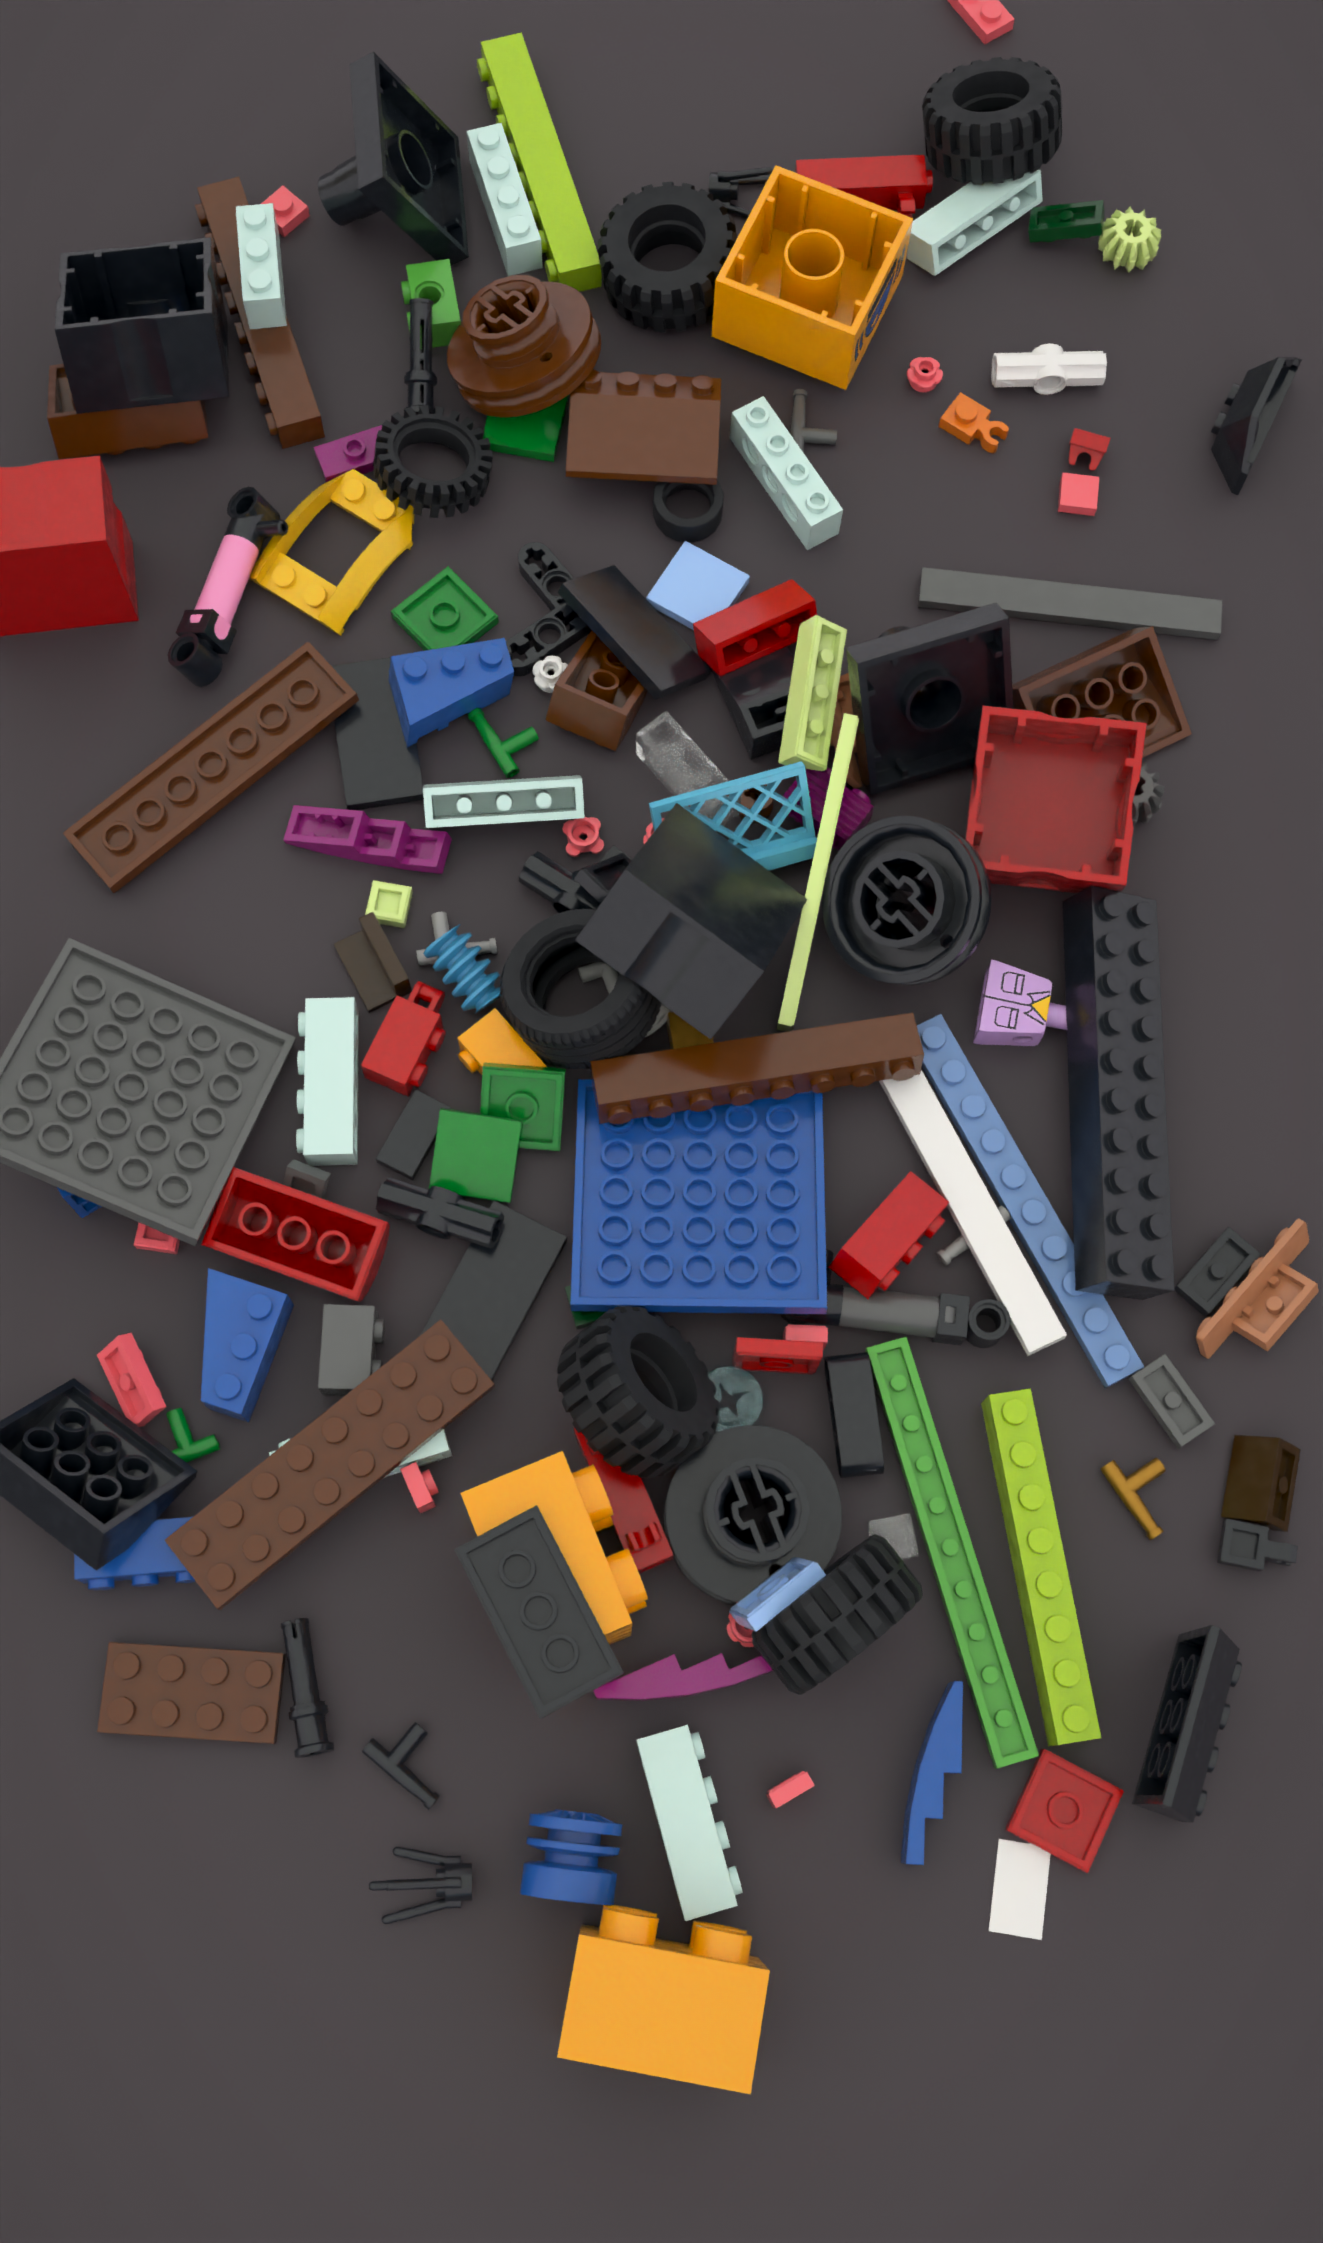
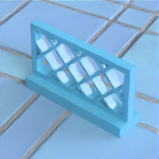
M802 761L649 803L654 831L662 822L661 813L670 811L678 803L714 831L717 830L729 837V842L768 871L809 860L814 856L817 838L815 836L806 769ZM796 776L797 787L788 799L774 792L783 779ZM755 788L762 793L751 809L736 802L744 790ZM770 797L783 804L772 822L758 814ZM716 798L722 801L723 805L712 820L698 812L706 800ZM799 799H800V806L796 804ZM731 808L746 815L734 832L720 825ZM794 810L802 815L803 827L787 831L780 827L790 811ZM753 820L767 827L759 839L749 841L742 837Z

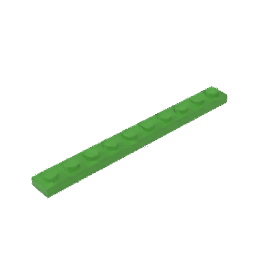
M907 1337L867 1347L865 1352L869 1355L872 1376L994 1769L1038 1757L1037 1747Z

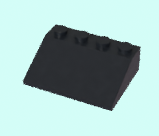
M75 1378L0 1421V1495L96 1571L129 1549L197 1475V1470Z
M1209 1625L1179 1634L1132 1801L1133 1805L1181 1822L1193 1823L1195 1816L1199 1817L1204 1810L1207 1791L1202 1788L1206 1773H1212L1217 1763L1219 1748L1214 1746L1218 1729L1223 1730L1227 1724L1230 1714V1705L1226 1703L1230 1686H1236L1242 1668V1663L1237 1661L1240 1649L1219 1627Z

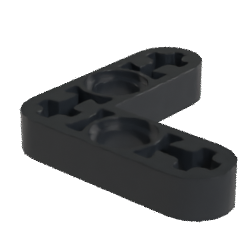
M530 542L520 549L518 554L519 571L551 612L506 641L514 668V676L530 674L538 660L543 661L546 656H557L592 631L580 617L574 619L573 613L575 611L561 596H555L548 592L547 588L551 583H564L574 578L546 545L539 542ZM529 558H533L536 561L542 559V569L545 572L543 576L541 569L535 563L529 565ZM568 624H569V632H567V629H566V627H565V626H567ZM546 629H553L560 634V638L554 643H545L540 640L539 635ZM530 641H532L534 645L532 648H530ZM517 652L519 655L525 653L526 660L521 661L518 658L513 660L512 653Z

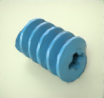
M459 924L432 942L423 954L426 958L439 956L433 965L434 970L448 969V972L442 979L443 983L447 985L457 982L458 984L452 991L453 997L457 998L467 995L461 1008L463 1011L476 1008L477 1010L474 1013L476 1014L501 997L500 987H494V983L500 974L498 972L485 974L484 971L491 961L489 958L480 961L475 960V957L482 948L479 945L470 948L465 946L472 934L468 932L458 935L456 931L461 925Z

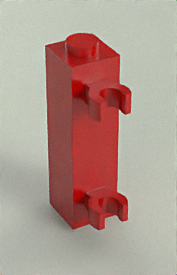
M924 154L796 160L795 173L887 209L897 210L898 213L912 218V214H915V209L924 208L926 193H931L933 187L932 170H926Z
M574 1428V1435L587 1466L594 1464L614 1514L611 1516L614 1524L612 1527L622 1550L628 1548L639 1574L673 1560V1552L641 1477L623 1473L620 1466L612 1467L603 1460L604 1456L599 1451L594 1452L586 1444L588 1440L582 1432L578 1433Z

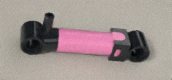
M254 487L242 488L230 499L227 513L231 519L195 609L184 611L176 634L180 637L172 643L168 652V662L198 687H204L212 683L222 670L223 662L218 654H228L237 632L231 626V623L264 540L270 536H284L288 532V525L286 521L280 520V513Z

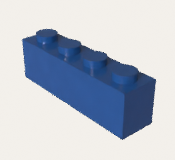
M192 1517L155 1520L129 1549L97 1571L74 1554V1580L88 1583V1590L115 1588V1581L132 1580V1586L136 1587L153 1586L159 1584L158 1577L176 1576V1583L196 1582L165 1542L167 1537Z

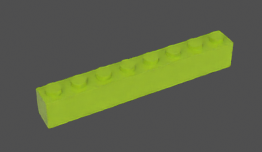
M522 32L482 41V58L477 59L479 76L482 82H488L489 87H486V93L490 109H497L496 124L502 123L541 238L542 253H545L548 259L545 261L549 282L566 284L579 292L602 287L599 255Z
M1031 1388L991 1394L985 1398L981 1406L1048 1746L1099 1739L1102 1737Z

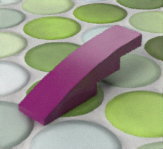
M294 805L283 841L293 846L359 862L442 874L452 838L446 831L411 829L405 821L369 818L364 811Z
M721 1653L681 1671L676 1656L673 1654L593 1690L597 1700L649 1701L688 1697L731 1687L770 1673L773 1670L762 1655L729 1669Z

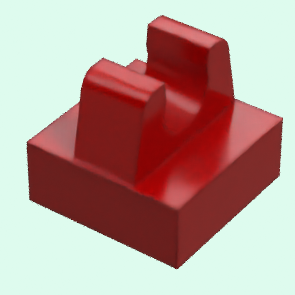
M1074 428L1069 442L1068 463L1074 466L1077 456L1081 453H1086L1091 459L1088 470L1094 471L1103 455H1105L1111 438Z

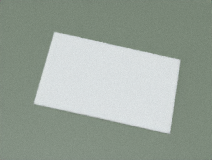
M999 1839L989 1931L1042 1940L1051 1854L1032 1844Z

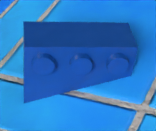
M505 638L391 656L388 680L407 747L417 743L418 738L435 729L440 731L448 727L449 722L464 714H469L476 708L482 709L510 694L514 668Z
M208 1268L201 1402L210 1410L249 1423L294 1304L288 1294Z

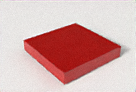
M737 1337L733 1350L732 1368L734 1370L813 1375L816 1373L823 1358V1343Z
M1041 1749L1005 1830L1084 1873H1088L1124 1790L1046 1749Z

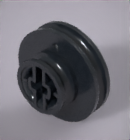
M888 817L873 822L855 833L845 842L833 859L823 888L822 912L824 924L831 943L838 954L859 973L886 983L899 985L926 984L951 974L974 953L985 934L989 922L992 901L991 887L987 870L981 857L962 835L945 825L920 817ZM903 891L911 892L913 894L910 897H908ZM916 908L921 914L912 913V911Z
M758 1425L738 1426L713 1434L712 1440L678 1466L669 1485L664 1503V1531L674 1555L673 1559L686 1578L698 1589L714 1599L735 1605L770 1577L769 1568L772 1565L776 1564L782 1567L793 1557H799L817 1562L824 1571L836 1550L840 1538L842 1505L836 1482L829 1468L809 1445L799 1438L776 1428ZM762 1480L769 1481L779 1488L784 1497L781 1498L774 1488L765 1490ZM742 1481L745 1483L754 1509L764 1505L768 1511L767 1515L760 1522L767 1540L766 1543L762 1542L754 1519L743 1522L739 1516L748 1505L740 1485ZM726 1497H728L731 1506L726 1511L724 1517L723 1509ZM788 1507L787 1522L781 1531L778 1520L783 1516L784 1509Z

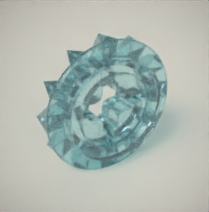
M725 1366L709 1372L707 1375L709 1380L714 1382L717 1390L715 1399L719 1400V1402L722 1400L720 1385L730 1395L736 1393L739 1395L745 1392L736 1402L738 1416L731 1412L728 1407L720 1408L716 1431L720 1432L732 1427L753 1425L758 1419L763 1406V1394L757 1380L749 1372L738 1367Z

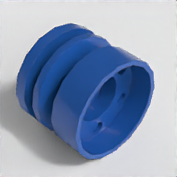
M555 1809L539 1814L530 1813L529 1825L548 1828L547 1838L527 1837L526 1844L546 1852L545 1860L524 1863L520 1894L559 1901L613 1905L617 1873L598 1867L599 1857L619 1855V1847L600 1845L601 1834L621 1836L622 1824L614 1823L599 1814Z

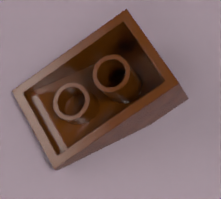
M591 631L555 683L545 720L559 726L563 730L573 732L600 746L616 751L629 731L648 691L599 637Z

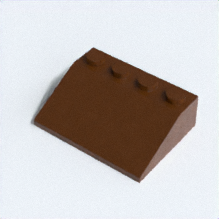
M64 364L49 366L47 419L59 460L89 457L90 455L101 453L118 455L129 449L143 447L145 449H158L164 444L177 442L193 444L201 439L209 438L205 400L77 414Z
M592 370L587 378L570 393L566 477L717 485L721 378H711L705 375L686 377L673 376L667 373L648 375L636 374L630 371L610 373Z
M1153 626L1131 629L1012 685L1013 709L1039 711L1060 718L1095 717L1147 723L1143 757L1192 734Z

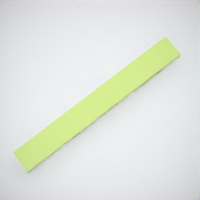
M844 713L805 894L807 901L801 912L777 1029L782 1031L793 1030L859 722L858 716Z

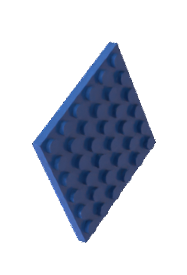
M578 1079L571 1311L607 1312L609 1309L619 1306H632L647 1309L648 1312L826 1314L827 1273L823 1094L809 1091L796 1093L786 1099L770 1097L753 1100L751 1103L741 1106L725 1104L713 1106L711 1109L703 1112L686 1110L673 1112L671 1115L663 1118L647 1116L631 1119L624 1124H611L610 1122L599 1124L591 1079Z

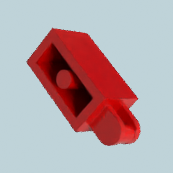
M418 981L408 1000L396 995L361 1064L366 1079L409 1097L414 1086L418 1088L421 1086L428 1071V1065L425 1063L431 1051L438 1052L446 1035V1030L443 1029L441 1014L438 1013L445 998L444 991ZM420 999L430 1003L429 1007L425 1008L418 1005Z

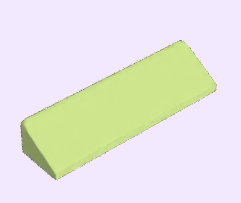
M818 615L811 617L799 626L778 762L786 766L802 761L805 769L825 771L828 763L847 629Z

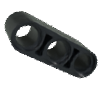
M867 1352L827 1356L824 1359L825 1377L840 1478L883 1474L884 1458L869 1355Z

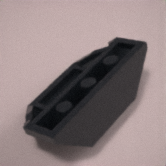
M1277 357L1248 370L1241 385L1233 384L1224 403L1231 407L1228 413L1220 411L1211 430V433L1217 435L1211 451L1231 493L1239 495L1302 359L1297 357Z

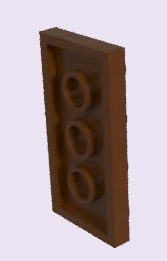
M109 1642L97 1732L276 1744L286 1654Z

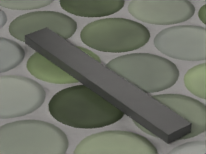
M922 567L918 607L966 612L997 603L1006 615L1012 618L1121 630L1153 626L1155 633L1218 640L1221 635L1223 600Z

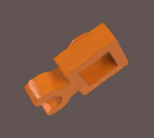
M961 392L942 415L938 426L970 445L974 438L978 439L982 448L993 454L997 451L999 442L991 436L996 435L1005 440L1009 432V427L1005 423L989 421L991 410Z

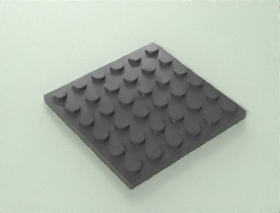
M68 938L0 1058V1163L196 1246L228 1177L287 1060L296 1037Z

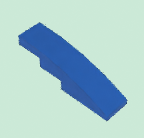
M960 1681L948 1683L928 1724L914 1766L904 1815L901 1863L924 1865L925 1818L943 1819L944 1773H962L963 1682Z

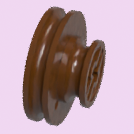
M511 275L493 281L480 289L469 300L463 312V321L457 327L450 340L447 350V364L463 399L472 409L493 417H517L545 409L573 392L591 373L599 358L601 335L586 299L578 290L558 282H541L540 279L530 275Z

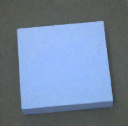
M684 541L646 597V600L657 611L694 630L693 623L733 606L748 585L750 576L691 543Z
M793 1557L732 1606L729 1612L739 1625L757 1632L825 1577L826 1574L817 1562Z

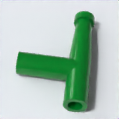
M476 708L468 714V718L471 722H474L484 743L506 778L514 777L519 773L520 769L511 755L539 740L535 729L531 726L502 742L485 719L482 709Z
M182 1408L166 1413L178 1447L171 1452L188 1463L220 1450L215 1434L197 1441L193 1440Z

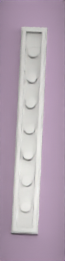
M922 1070L919 1075H914L907 1080L896 1081L887 1079L879 1081L940 1195L949 1201L947 1208L996 1299L1009 1312L1010 1325L1027 1356L1065 1339L1067 1336L1065 1330Z

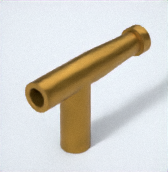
M1154 1458L1127 1477L1114 1460L1100 1468L1122 1502L1147 1532L1146 1536L1148 1539L1152 1540L1163 1533L1164 1530L1161 1526L1158 1527L1136 1492L1166 1472L1161 1461L1158 1458Z

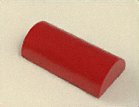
M233 1167L201 1245L361 1302L370 1290L381 1265L389 1238L390 1225L384 1220Z

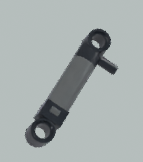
M826 1249V1314H780L785 1321L794 1325H803L810 1322L930 1337L932 1342L960 1346L966 1339L973 1346L979 1348H989L997 1344L1010 1325V1315L1006 1307L993 1299H983L969 1309L970 1296L940 1293L938 1297L887 1290L884 1292L877 1289L867 1299L852 1286L830 1284L832 1270L829 1266L833 1262V1252ZM979 1315L989 1316L993 1319L996 1330L989 1333L982 1331L977 1325L976 1317Z

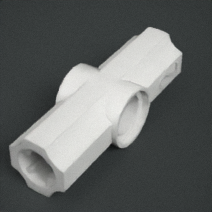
M1051 343L1040 345L1032 352L994 353L991 370L992 385H994V388L1034 387L1037 393L1044 395L1058 393L1065 386L1103 385L1106 379V353H1103V351L1063 352L1061 346Z

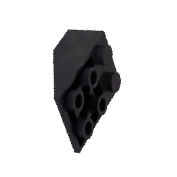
M787 646L723 676H719L711 668L751 760L780 750L794 663V656Z

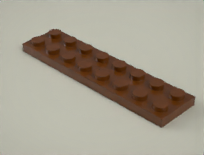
M308 641L65 830L63 835L109 889L116 893L358 702L357 693Z
M440 1319L167 1537L165 1542L214 1606L221 1610L495 1388V1384Z

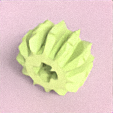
M1131 206L1125 213L1116 209L1111 218H1106L1103 225V234L1100 235L1098 240V250L1103 252V261L1114 262V270L1119 266H1125L1128 273L1134 266L1143 270L1148 261H1152L1156 256L1161 239V230L1156 228V218L1145 217V209L1139 214L1134 213Z

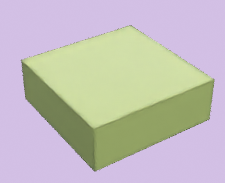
M373 880L365 915L374 912L379 924L405 928L413 894L412 887Z

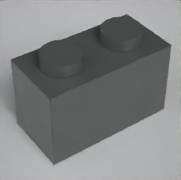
M324 1304L318 1389L322 1395L345 1396L383 1366L382 1360H376L377 1343H384L385 1318H379L375 1306Z

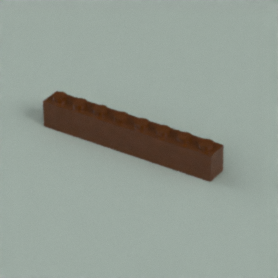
M239 176L197 187L201 203L195 204L196 213L201 227L208 226L210 232L205 233L204 236L205 238L211 237L214 256L218 255L220 261L216 262L220 285L228 284L230 291L224 293L230 315L238 314L240 321L234 322L240 345L248 344L250 351L245 352L244 356L250 375L258 374L260 382L254 383L260 405L268 404L270 410L269 413L264 414L270 435H278L282 449L324 438L325 434L321 415L287 315V326L260 329L249 328L242 296L236 206L249 204Z
M906 1013L590 1061L591 1081L599 1124L608 1122L611 1124H624L634 1118L647 1116L663 1118L671 1115L673 1112L686 1110L703 1112L718 1105L733 1104L741 1106L757 1099L770 1097L786 1099L796 1093L809 1091L825 1093L835 1087L848 1085L864 1087L875 1081L887 1079L903 1081L920 1074L924 1052L914 1014Z

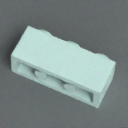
M273 203L236 206L242 296L249 328L260 329L287 326L280 237Z

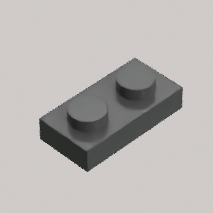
M1166 1354L1128 1378L1177 1449L1215 1425V1422Z

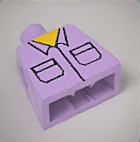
M991 960L984 975L973 1043L981 1045L1036 1046L1041 1041L1046 1026L1067 1030L1066 1005L1050 1003L1052 982L1049 979L996 960Z

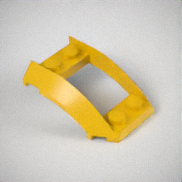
M352 469L320 485L294 509L285 520L288 525L287 534L271 538L256 561L249 579L341 636L345 630L343 626L354 609L358 610L373 586L397 557L406 549H411L413 545L412 524H414V508L410 504L406 510L398 507L399 497L391 502L386 497L387 489L381 491L376 482ZM330 502L381 532L360 554L337 587L286 556L307 525Z

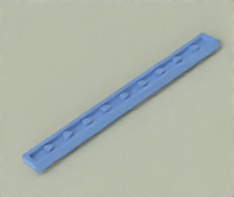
M939 1014L917 1025L924 1052L922 1068L999 1204L1009 1212L1011 1225L1104 1388L1106 1389L1144 1368V1365L1103 1294L1075 1291L1074 1244L943 1016Z

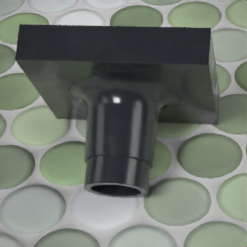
M373 51L349 64L356 155L319 178L318 192L321 202L331 219L340 226H345L357 219H364L382 211L436 261L449 259L450 266L469 257L459 138Z
M997 603L913 628L905 626L893 627L883 632L876 639L846 647L853 715L859 718L855 736L859 774L862 783L870 795L974 764L982 707L992 706L1013 709L1009 617Z

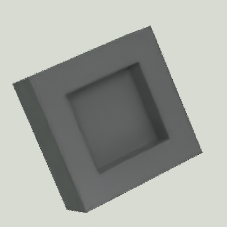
M293 1159L286 1168L283 1185L325 1199L331 1173Z

